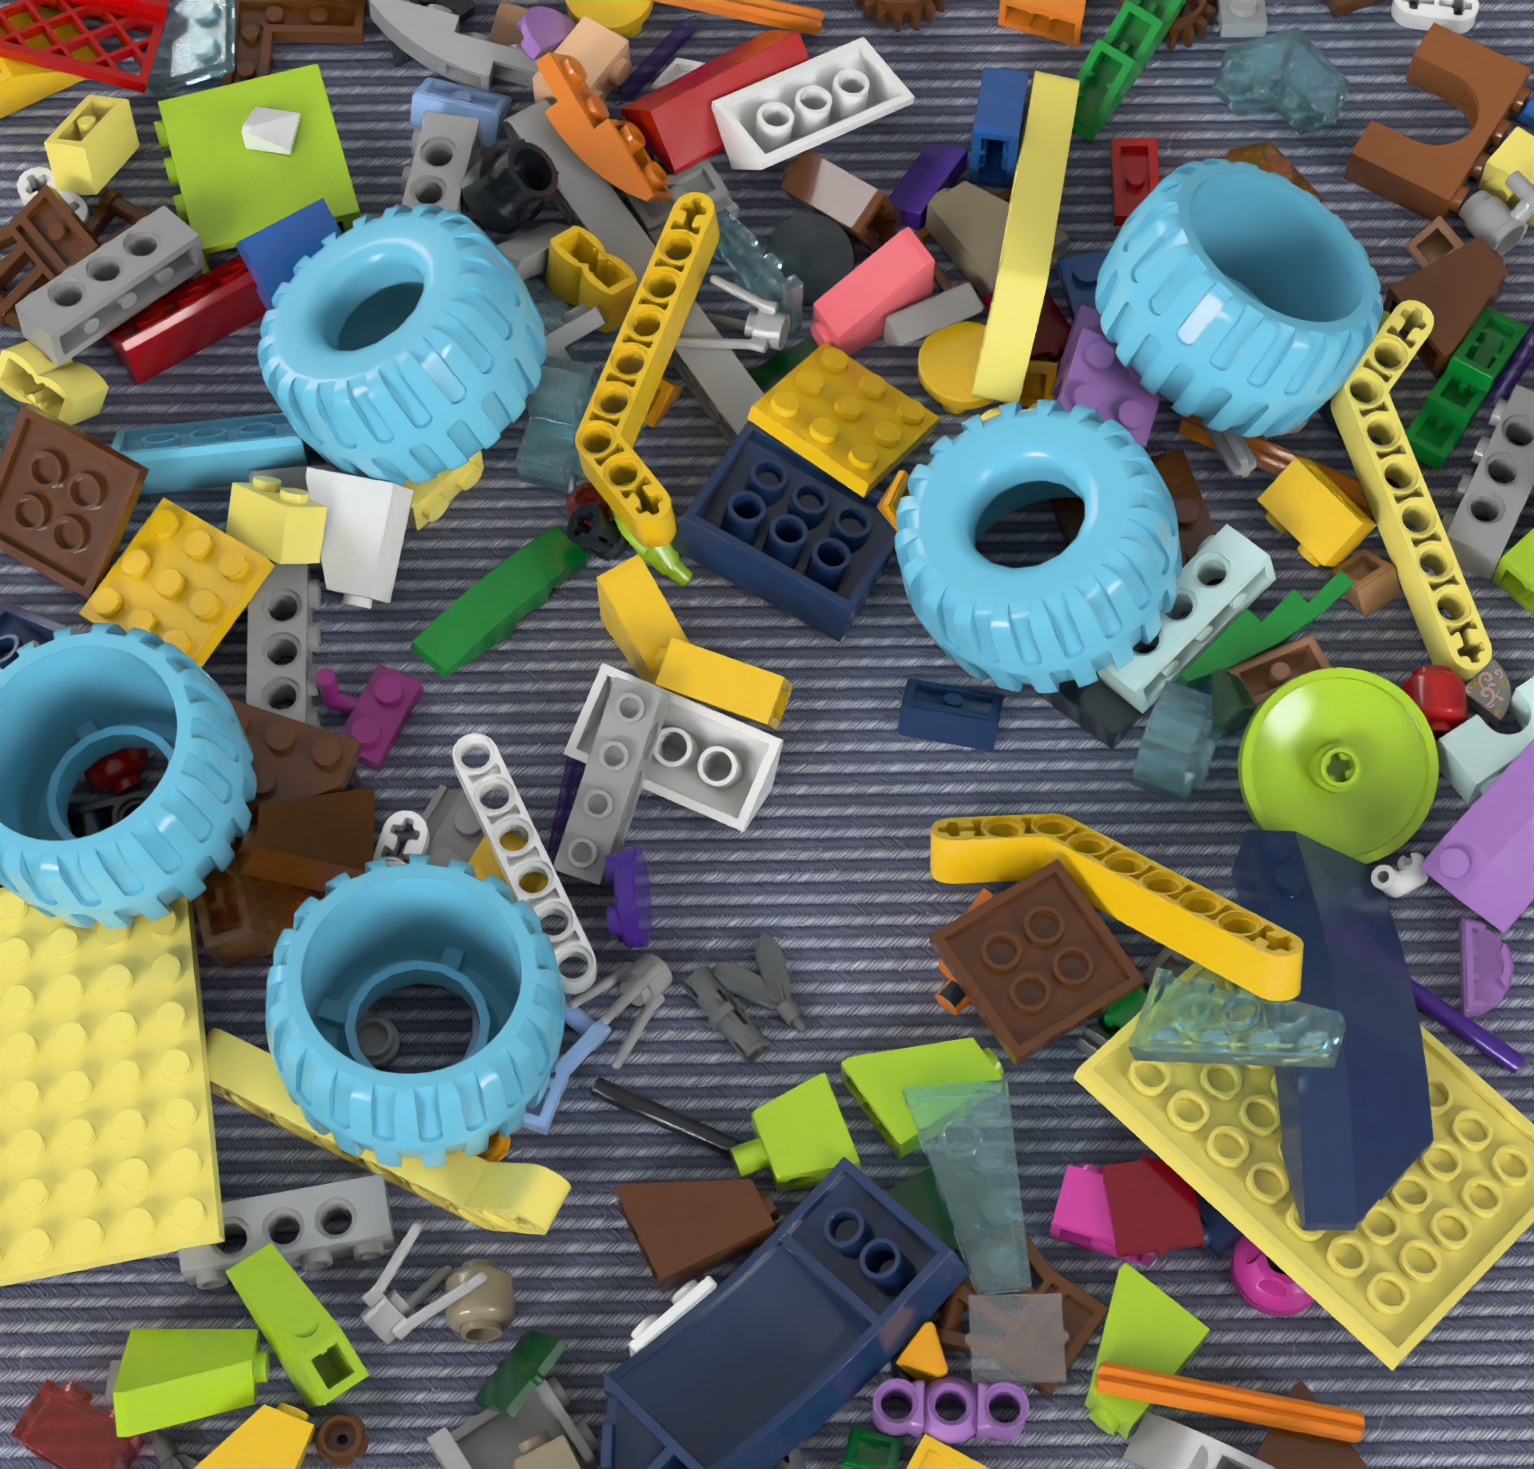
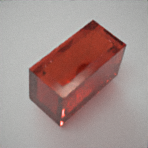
M46 1379L10 1434L22 1448L57 1469H129L145 1445L139 1434L130 1437H117L114 1407L111 1406L106 1414L92 1406L90 1403L94 1397L80 1386L68 1380L63 1387H60Z

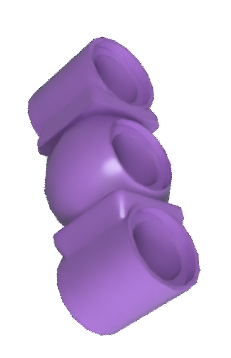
M954 1376L936 1379L925 1387L924 1380L910 1383L904 1379L894 1378L880 1384L875 1391L871 1414L873 1424L880 1433L898 1438L907 1435L922 1438L924 1432L948 1445L964 1442L973 1435H975V1440H983L989 1437L994 1441L1006 1442L1015 1439L1023 1431L1028 1416L1029 1402L1023 1389L1009 1382L996 1383L992 1386L984 1382H978L976 1389L966 1380ZM890 1398H900L908 1403L911 1412L904 1418L893 1419L883 1412L881 1406ZM943 1400H954L962 1406L965 1414L958 1420L948 1421L938 1415L935 1407ZM996 1402H1008L1014 1406L1018 1417L1012 1422H998L990 1414V1406Z

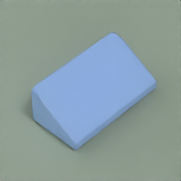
M428 77L412 95L410 122L413 126L422 128L426 111L480 119L483 143L492 145L496 143L500 136L503 120L508 115L512 98L507 95Z

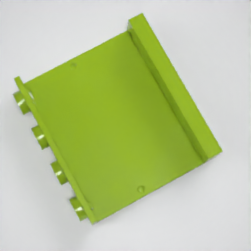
M318 63L158 101L162 120L154 122L160 147H170L172 157L163 158L170 186L179 184L182 193L174 195L173 199L178 217L183 222L189 221L190 227L200 235L206 265L202 269L203 274L209 271L207 261H210L209 253L234 248L240 240L324 198L335 221H342L345 232L354 228L353 221L361 217ZM255 107L300 113L301 118L291 155L245 148L241 131L245 121Z

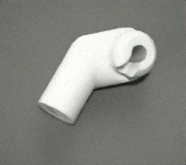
M1410 853L1411 858H1406L1404 855L1401 856L1397 862L1400 871H1396L1388 865H1379L1373 870L1371 881L1382 892L1390 897L1398 898L1427 882L1429 875L1419 867L1425 858L1419 853Z

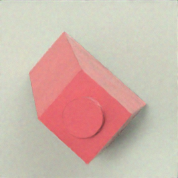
M909 226L897 233L813 303V324L810 325V330L818 346L823 343L825 345L831 344L849 356L883 337L887 315L932 297L935 260Z

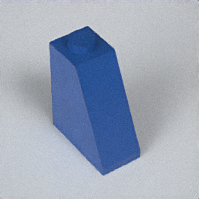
M983 67L972 134L969 183L1002 188H1011L1013 186L1029 72L1016 71L1008 67Z

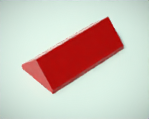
M767 30L621 108V115L626 121L637 126L649 148L673 176H676L725 149L711 109L712 101L806 62L810 58L799 31Z
M239 254L160 297L110 331L104 338L138 386L265 315L266 309L256 292L258 287Z

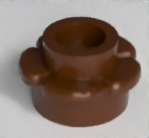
M351 1414L333 1415L327 1418L321 1424L319 1435L315 1441L319 1455L322 1458H328L330 1464L337 1467L349 1466L356 1457L361 1458L369 1445V1438L364 1434V1423L361 1419ZM346 1436L347 1443L344 1445L338 1444V1438Z

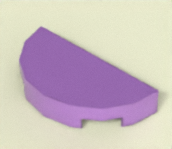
M535 6L531 7L517 23V30L521 31L524 36L521 42L523 50L531 60H535L548 52L556 50L577 24L554 9Z
M1461 917L1459 921L1461 1013L1466 1017L1480 1016L1496 1007L1508 991L1512 981L1514 964L1510 948L1506 943H1502L1496 934L1486 929V924L1481 921Z

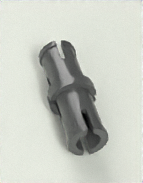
M708 966L701 967L686 979L683 988L708 1016V1025L714 1032L720 1031L727 1038L745 1064L755 1061L767 1051L771 1042L745 1013V1004L739 997L733 998L726 991Z

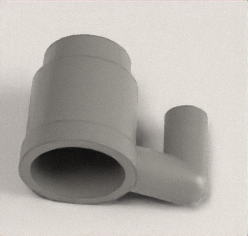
M1518 170L1513 172L1505 181V185L1521 199L1513 210L1498 196H1492L1487 190H1480L1472 195L1459 211V217L1466 223L1465 228L1476 239L1481 237L1490 249L1496 250L1501 256L1510 251L1521 240L1528 227L1526 222L1534 214V185Z

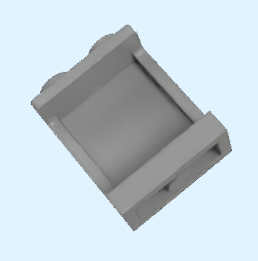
M554 1376L547 1381L544 1379L543 1383L537 1386L514 1418L487 1408L449 1433L445 1426L427 1438L433 1453L443 1469H511V1460L522 1454L518 1444L547 1430L551 1439L564 1434L580 1469L598 1468L593 1452L600 1447L583 1420L574 1425L564 1409L571 1402Z

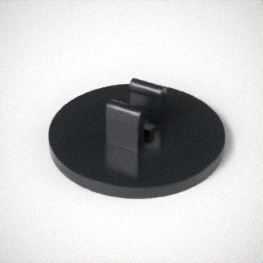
M816 213L798 214L783 221L772 232L764 252L765 273L772 288L786 301L803 307H813L814 302L855 269V250L846 230L831 218Z

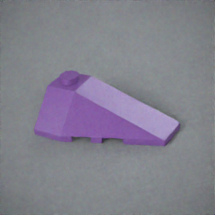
M1534 739L1459 819L1419 866L1458 900L1503 933L1508 931L1534 900Z

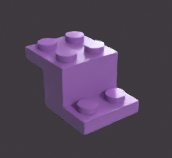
M1081 305L1076 311L1050 395L1058 397V401L1062 403L1065 411L1071 412L1076 404H1080L1098 411L1104 422L1109 419L1115 420L1131 433L1136 443L1145 448L1161 394L1158 392L1154 396L1150 394L1140 384L1142 377L1134 368L1127 370L1115 354L1118 344L1109 342L1100 325L1101 314L1097 310Z

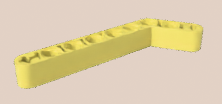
M1036 70L1034 72L1025 112L995 289L971 395L1007 403L1019 402L1049 276L1080 80Z
M1407 300L1401 302L1393 310L1376 334L1350 378L1333 395L1330 406L1391 562L1396 568L1399 582L1432 664L1449 667L1451 672L1459 675L1466 685L1491 660V643L1389 394V391L1431 333L1434 326L1432 312L1425 304L1416 300ZM1401 328L1409 332L1404 341L1396 336ZM1376 359L1384 361L1389 368L1381 366ZM1351 393L1360 395L1365 403L1357 401ZM1368 435L1378 438L1383 446L1372 442ZM1385 477L1393 479L1395 482H1397L1400 489L1394 488L1391 485H1389ZM1403 520L1412 523L1417 529V532L1410 531L1408 528H1406V526L1403 523ZM1420 563L1429 566L1433 570L1435 576L1428 575L1426 572H1424L1420 566ZM1438 607L1446 609L1451 614L1453 620L1443 617L1438 611Z
M211 1028L206 1036L211 1093L375 1175L383 1174L385 1180L484 1229L545 1235L571 1190V1185L567 1180L546 1167L531 1163L488 1162L478 1156L466 1158L463 1150L446 1154V1165L425 1168L422 1164V1158H402L401 1167H392L379 1164L375 1152L367 1149L364 1150L360 1157L349 1154L337 1146L332 1132L325 1136L320 1135L306 1121L299 1105L294 1104L290 1098L270 1053L217 1028Z

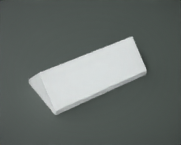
M862 37L712 101L711 109L731 168L737 170H763L913 104L915 97L869 42Z
M602 663L563 754L587 764L615 677L664 692L672 698L642 788L745 832L772 790L784 740Z

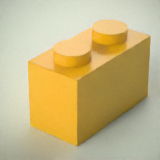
M1295 457L1257 499L1267 510L1264 514L1266 520L1283 534L1289 531L1301 543L1297 547L1299 553L1316 567H1319L1321 564L1323 566L1337 567L1343 563L1377 526L1316 464L1308 459Z

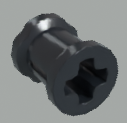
M593 504L580 506L569 519L567 525L569 540L578 546L591 547L595 555L604 561L618 559L628 548L629 542L621 534L615 520L611 521L604 517L602 510ZM589 520L590 525L586 524L584 521ZM607 540L612 542L613 545H607Z

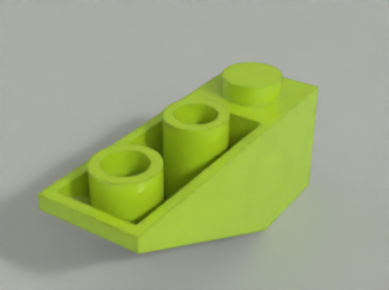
M271 1242L225 1271L307 1408L326 1405L369 1376L342 1329Z

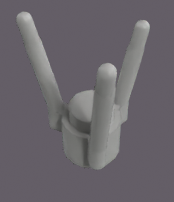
M712 275L710 277L712 284L755 306L759 311L751 310L746 321L705 313L711 323L744 331V336L750 339L688 337L678 338L675 347L746 349L765 353L767 348L781 351L787 340L790 315L777 311L778 302L762 299L717 275Z
M645 953L633 964L625 961L615 972L567 1002L568 1008L575 1009L615 984L622 982L620 984L622 995L600 1018V1022L603 1025L609 1024L630 1003L636 1006L644 1004V1008L612 1061L611 1065L614 1069H619L654 1011L665 1001L662 992L671 984L673 980L672 973L665 962L658 956Z
M415 1222L411 1226L375 1285L362 1297L368 1307L360 1313L361 1318L388 1345L397 1337L402 1340L416 1326L462 1298L487 1280L486 1273L480 1272L416 1312L414 1307L452 1273L450 1266L446 1265L407 1298L396 1288L387 1295L385 1293L386 1288L423 1228L420 1222Z

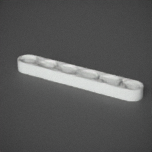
M467 734L460 738L453 748L452 755L456 775L507 884L511 887L515 902L522 899L525 900L533 908L540 922L544 917L552 914L560 915L568 922L564 932L559 935L548 936L553 945L558 967L562 961L570 957L581 958L587 963L588 970L579 978L571 979L561 974L565 993H582L589 989L596 979L597 966L594 952L496 744L484 734ZM473 749H481L490 756L486 765L476 769L465 766L461 760L466 752ZM490 790H501L508 795V802L500 809H488L480 802L482 796ZM509 831H520L528 837V843L520 850L509 851L501 846L500 839ZM532 872L541 873L547 878L548 884L540 892H526L519 885L524 875Z

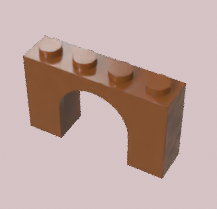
M1433 23L1413 54L1406 81L1455 105L1466 117L1471 131L1465 137L1453 143L1430 145L1415 141L1371 120L1350 153L1344 179L1430 221H1434L1439 215L1446 220L1451 210L1459 213L1471 191L1467 184L1472 177L1477 180L1481 178L1485 164L1491 157L1487 153L1492 144L1500 147L1512 122L1508 121V118L1512 112L1519 114L1531 95L1532 90L1526 87L1531 68L1437 23Z

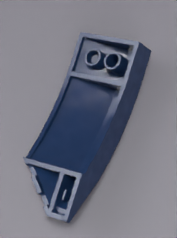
M1246 830L1231 871L1241 907L1297 935L1304 943L1300 994L1288 1001L1277 1002L1263 998L1277 1084L1282 1131L1281 1153L1302 1230L1354 1231L1379 1199L1382 1201L1403 1178L1406 1170L1416 1159H1420L1430 1149L1434 1140L1422 1034L1401 942L1386 895L1376 888L1371 881V875L1375 868L1296 831Z
M843 1157L777 1230L699 1304L609 1374L604 1371L603 1392L607 1395L606 1423L602 1424L600 1467L602 1469L772 1468L859 1392L908 1342L970 1272L952 1249L846 1157Z

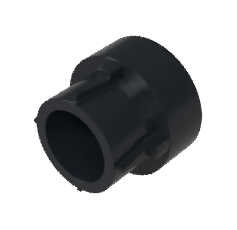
M521 139L513 145H505L500 150L491 151L467 170L462 185L464 199L472 215L484 227L496 233L511 234L539 215L543 208L544 199L550 196L557 187L559 171L556 170L552 159L542 148L533 143L525 142V139Z

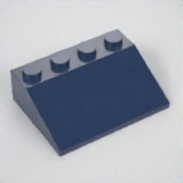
M748 420L682 515L672 547L682 555L834 640L841 642L895 551L894 538L897 532L876 507L885 494L884 492L874 487L863 498Z

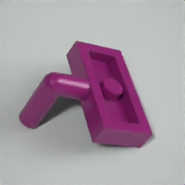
M378 664L360 698H356L339 690L336 676L332 669L322 668L318 670L315 678L323 704L349 715L339 735L360 741L362 752L357 762L380 772L424 691L422 682Z

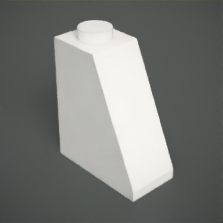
M307 467L305 477L308 492L310 493L309 499L327 506L320 556L327 590L344 594L342 603L371 609L373 600L390 604L414 490L391 482Z

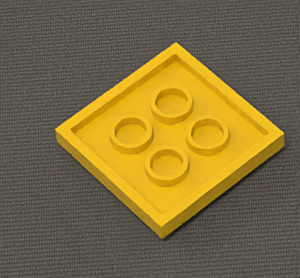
M823 343L752 405L747 419L864 498L934 432L940 417L925 408L920 402L913 400L886 382L881 376L874 374L847 356L842 350L835 348L831 344L825 345Z
M163 497L78 614L92 625L94 623L118 624L126 632L136 627L155 633L165 643H173L202 668L275 565L264 555Z

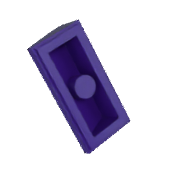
M928 143L888 197L904 216L901 223L916 231L923 228L926 223L927 207L931 198L944 188L948 187L951 189L966 169L967 149L935 143Z

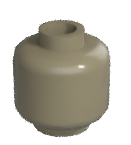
M472 1259L464 1262L462 1269L452 1273L445 1282L444 1289L446 1294L480 1272H484L487 1275V1280L445 1308L446 1321L453 1331L460 1333L461 1338L465 1341L488 1342L498 1339L502 1336L503 1330L508 1328L515 1318L513 1280L507 1271L494 1267V1263L488 1259Z

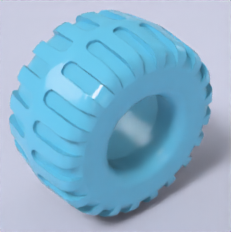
M1211 158L1202 162L1192 161L1175 169L1128 216L1099 269L1095 305L1098 313L1101 314L1100 325L1104 335L1109 342L1118 344L1115 354L1127 370L1134 368L1142 377L1140 384L1150 394L1154 396L1158 392L1173 403L1171 406L1172 410L1187 418L1191 414L1202 418L1203 426L1220 432H1224L1231 427L1235 435L1255 438L1262 434L1270 437L1277 436L1306 422L1350 378L1376 336L1383 312V300L1379 294L1381 285L1375 269L1368 263L1369 257L1363 245L1351 235L1344 221L1337 214H1333L1322 205L1315 195L1307 190L1300 189L1289 182L1290 180L1275 172L1269 173L1261 170L1257 165L1241 161L1233 164L1227 159Z
M418 204L413 209L407 205L390 207L385 209L382 217L376 218L372 214L365 215L354 220V228L340 235L335 231L321 241L324 246L311 258L305 255L294 266L295 276L289 283L282 282L271 299L275 309L266 311L261 322L260 335L262 339L258 344L257 354L263 380L298 436L337 471L347 475L386 481L402 486L407 480H411L416 484L424 483L435 479L438 473L447 469L454 471L470 462L469 458L483 448L487 450L500 439V433L510 422L514 423L526 408V397L535 392L542 376L539 366L545 361L547 353L546 338L543 334L545 331L544 323L516 266L467 216L452 209L444 210L442 207L434 204Z
M1038 399L1036 408L1023 409L1019 402L1000 405L1001 414L983 421L979 414L974 415L961 423L963 432L952 440L945 435L942 436L930 448L932 458L927 466L917 464L907 481L910 496H904L900 499L895 519L899 532L896 533L894 538L896 555L906 594L915 615L942 651L950 659L956 660L965 672L979 680L984 681L990 676L997 687L1016 692L1021 691L1024 683L1032 684L1037 693L1059 692V683L1075 680L1078 687L1090 685L1098 681L1096 672L1111 664L1114 665L1116 670H1119L1134 659L1132 648L1139 641L1149 645L1162 627L1159 612L1170 613L1178 593L1176 578H1179L1182 572V554L1178 520L1173 499L1142 445L1135 442L1131 433L1123 425L1115 420L1109 419L1104 422L1098 411L1080 404H1076L1071 412L1065 411L1060 401L1051 399ZM1065 497L1081 498L1085 504V519L1076 539L1060 555L1040 565L1011 568L994 564L978 553L975 548V543L989 527L1005 515L1022 506L1045 499Z
M94 623L90 633H83L78 627L71 626L54 631V640L40 645L37 641L32 640L16 650L20 657L4 669L0 667V884L39 912L49 917H58L67 924L76 927L92 928L96 921H98L108 929L132 927L133 917L141 914L149 921L163 918L172 913L169 904L180 897L185 896L189 901H192L200 896L207 889L202 881L214 868L223 873L235 856L234 851L230 847L231 842L235 836H245L249 828L252 814L245 802L255 799L257 780L251 766L253 762L252 748L234 708L219 684L195 661L173 643H165L158 635L148 630L133 627L126 632L118 624ZM147 748L164 755L168 759L169 765L157 787L129 816L117 824L90 836L77 838L71 833L67 817L71 792L82 774L100 758L122 749Z
M414 854L409 855V864L387 867V859L381 858L365 863V874L350 879L346 872L335 876L325 884L324 898L319 901L315 897L310 896L294 913L293 929H284L277 940L274 948L273 966L269 969L267 977L265 1008L267 1040L277 1072L294 1104L299 1105L306 1121L320 1135L325 1136L332 1132L337 1146L357 1157H360L365 1149L373 1151L379 1164L401 1167L402 1158H422L424 1168L446 1165L445 1155L463 1150L466 1158H470L488 1149L489 1136L498 1132L503 1138L508 1137L523 1123L525 1108L534 1109L537 1107L548 1088L550 1074L555 1070L564 1033L566 1006L562 978L550 938L546 933H543L539 917L533 908L523 899L514 901L511 887L492 874L487 876L484 881L476 878L474 866L464 861L451 859L448 867L432 865L430 855ZM415 984L443 987L462 997L476 1013L479 1031L475 1046L465 1060L444 1069L416 1074L384 1072L374 1068L359 1048L357 1035L360 1021L375 1001L393 989Z

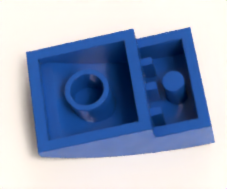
M324 198L240 240L235 245L258 287L256 292L266 311L275 309L271 299L282 282L289 283L295 276L293 268L305 255L309 258L315 255L324 247L321 241L333 232L337 231L340 235L342 234Z

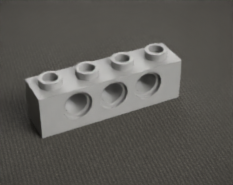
M431 111L425 112L422 128H415L412 135L411 154L414 155L412 166H405L403 169L401 192L404 193L402 204H395L394 206L407 205L413 209L418 204L436 202L434 205H438L444 210L452 209L464 215L466 214L467 204L463 195V178L467 170L480 159L483 147L480 119ZM437 164H446L443 166H435Z
M163 205L150 215L141 218L135 225L111 241L105 242L99 249L75 265L66 268L62 274L38 290L29 293L23 300L15 304L23 336L57 367L61 366L206 267L200 235Z
M1517 384L1509 401L1501 398L1498 400L1488 423L1496 427L1491 438L1482 435L1471 459V462L1478 464L1474 475L1464 473L1453 498L1461 502L1456 514L1446 511L1442 520V525L1459 567L1490 581L1534 487V391ZM1509 439L1518 440L1521 443H1523L1524 446L1515 445L1511 443ZM1491 477H1500L1507 483H1498ZM1473 515H1483L1487 517L1490 521H1480L1476 519Z
M273 563L275 567L248 603L246 704L320 728L319 712L312 711V696H320L315 678L319 666L312 667V652H320L321 650L319 622L313 623V608H321L320 580L311 578L308 564ZM282 613H295L289 620H275ZM283 656L295 657L289 664H274ZM282 700L295 701L287 709L278 710L274 708Z
M615 677L553 865L556 871L610 887L605 876V856L617 854L624 845L668 711L671 696L664 692Z
M383 1174L222 1202L225 1240L233 1235H243L247 1237L244 1248L237 1253L227 1254L221 1251L224 1242L182 1248L178 1249L182 1275L188 1285L196 1284L199 1289H214L227 1285L229 1277L225 1271L270 1242L291 1267L301 1265L304 1270L327 1268L333 1264V1259L354 1256V1259L358 1261L380 1258L385 1255L386 1249L397 1248L388 1188ZM346 1216L352 1220L349 1229L342 1234L332 1235L325 1231L328 1222L334 1217ZM293 1225L300 1229L297 1238L291 1243L278 1244L273 1241L275 1233L284 1226Z

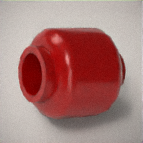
M1443 665L1422 666L1415 669L1411 674L1412 676L1404 681L1401 689L1410 696L1424 714L1432 730L1435 742H1438L1441 737L1467 721L1468 707L1465 683L1459 675L1451 672L1449 667Z
M144 748L122 749L100 758L84 772V775L93 790L100 793L113 790L117 797L122 796L143 784L140 775L148 768L150 758Z

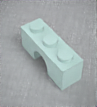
M1534 677L1515 689L1507 709L1518 722L1521 732L1511 735L1500 734L1488 727L1482 718L1476 714L1438 740L1436 747L1439 771L1467 804L1481 796L1534 739Z

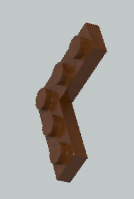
M231 0L222 86L271 75L275 42L364 44L367 15L366 0H349L347 3L335 0Z

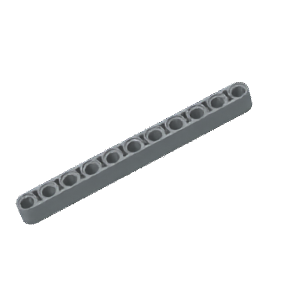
M542 99L504 119V129L512 145L521 139H525V142L539 146L550 156L559 174L557 187L549 197L570 226L576 225L591 232L602 243L606 253L620 258L633 270L637 277V292L655 250V245L610 184L587 166L558 134L544 111L551 107V104L547 100ZM694 300L679 338H722ZM674 347L669 362L731 446L747 423V417L752 405L764 393L731 349Z

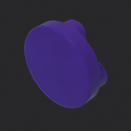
M639 846L622 847L617 854L605 856L606 881L608 885H614L616 904L608 905L607 908L608 930L611 936L617 935L619 942H623L629 949L645 948L649 944L652 928L651 890L647 864Z

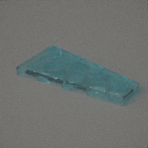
M1157 967L1128 1048L1134 1061L1334 1068L1347 1025L1342 1013L1293 1000L1267 1001L1260 999L1259 996L1244 988L1239 987L1235 993L1215 988L1211 980L1194 976L1190 982L1175 978L1173 971Z
M1007 1079L903 1087V1098L918 1131L917 1136L924 1154L928 1157L936 1179V1187L942 1203H945L954 1227L953 1232L966 1268L970 1272L969 1276L976 1294L1029 1291L1032 1284Z

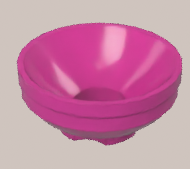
M1245 1235L1239 1239L1231 1257V1279L1240 1297L1251 1308L1271 1316H1290L1304 1311L1316 1301L1287 1274H1280L1271 1269L1267 1261V1255Z

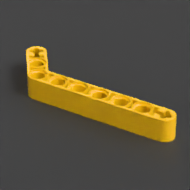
M701 192L684 194L673 205L575 436V444L585 476L636 540L643 546L650 548L662 547L673 540L677 532V523L668 492L632 448L719 242L720 231L713 200ZM625 482H632V483H630V484H628V485L620 486L621 484H623V483H625ZM647 506L648 511L643 512V509Z
M1048 813L957 817L941 819L931 826L930 874L939 882L965 884L1021 881L1056 859H1059L1090 904L1100 911L1261 998L1277 1002L1288 1001L1300 994L1304 943L1301 938L1068 816Z

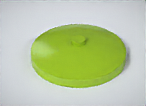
M1336 667L1310 671L1296 676L1277 687L1262 701L1251 716L1245 728L1238 754V780L1241 795L1252 820L1259 830L1296 831L1364 864H1369L1390 855L1403 846L1416 833L1429 813L1438 784L1439 761L1436 742L1420 708L1410 696L1389 680L1374 673L1354 668Z

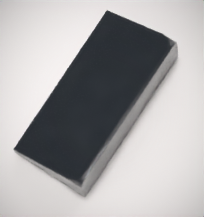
M1075 680L1059 683V692L1037 693L1035 691L1037 695L1112 750L1143 715L1099 680L1083 687H1078Z

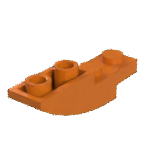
M548 52L535 62L557 99V102L544 111L558 134L587 166L609 183L644 201L668 203L674 199L667 187L669 181L666 173L659 164L651 160L644 148L646 141L641 131L629 121L608 118L609 111L606 105L598 96L591 92L585 82L587 78L586 71L577 59L570 55Z

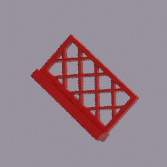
M16 0L17 2L0 8V27L7 34L0 37L1 57L145 93L159 43L165 31L170 0ZM42 6L57 10L61 14L44 20L36 7ZM25 12L34 24L16 30L7 18ZM88 18L104 22L106 25L89 31L80 19ZM70 23L79 36L62 42L53 29ZM131 29L150 34L151 36L134 43L125 30ZM43 34L51 47L38 50L30 48L25 40ZM115 35L124 47L107 54L98 41ZM88 46L96 58L85 62L75 59L70 52ZM132 57L141 68L140 75L120 71L115 63Z

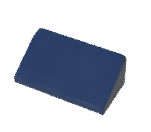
M910 678L907 680L901 704L898 734L992 751L995 746L1004 696Z

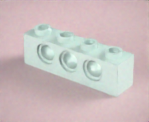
M1228 524L1216 535L1207 537L1199 546L1197 554L1182 568L1180 577L1176 578L1178 593L1170 613L1159 612L1162 627L1149 645L1139 641L1132 648L1134 659L1121 669L1116 670L1114 665L1111 664L1099 670L1100 681L1143 714L1276 580L1270 555ZM1224 579L1217 585H1206L1211 580ZM1179 613H1190L1187 617L1183 619H1172L1175 615ZM1147 646H1157L1152 652L1146 654L1139 653L1141 649Z

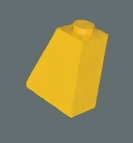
M637 554L596 577L601 622L640 679L655 685L658 675L652 674V668L662 645L668 647L672 637L687 643L690 642L640 555Z
M673 637L668 647L663 645L660 647L652 668V674L658 675L655 685L774 730H778L794 686L783 676Z
M279 1403L277 1409L264 1404L193 1469H300L314 1437V1424L306 1422L309 1415L294 1406Z

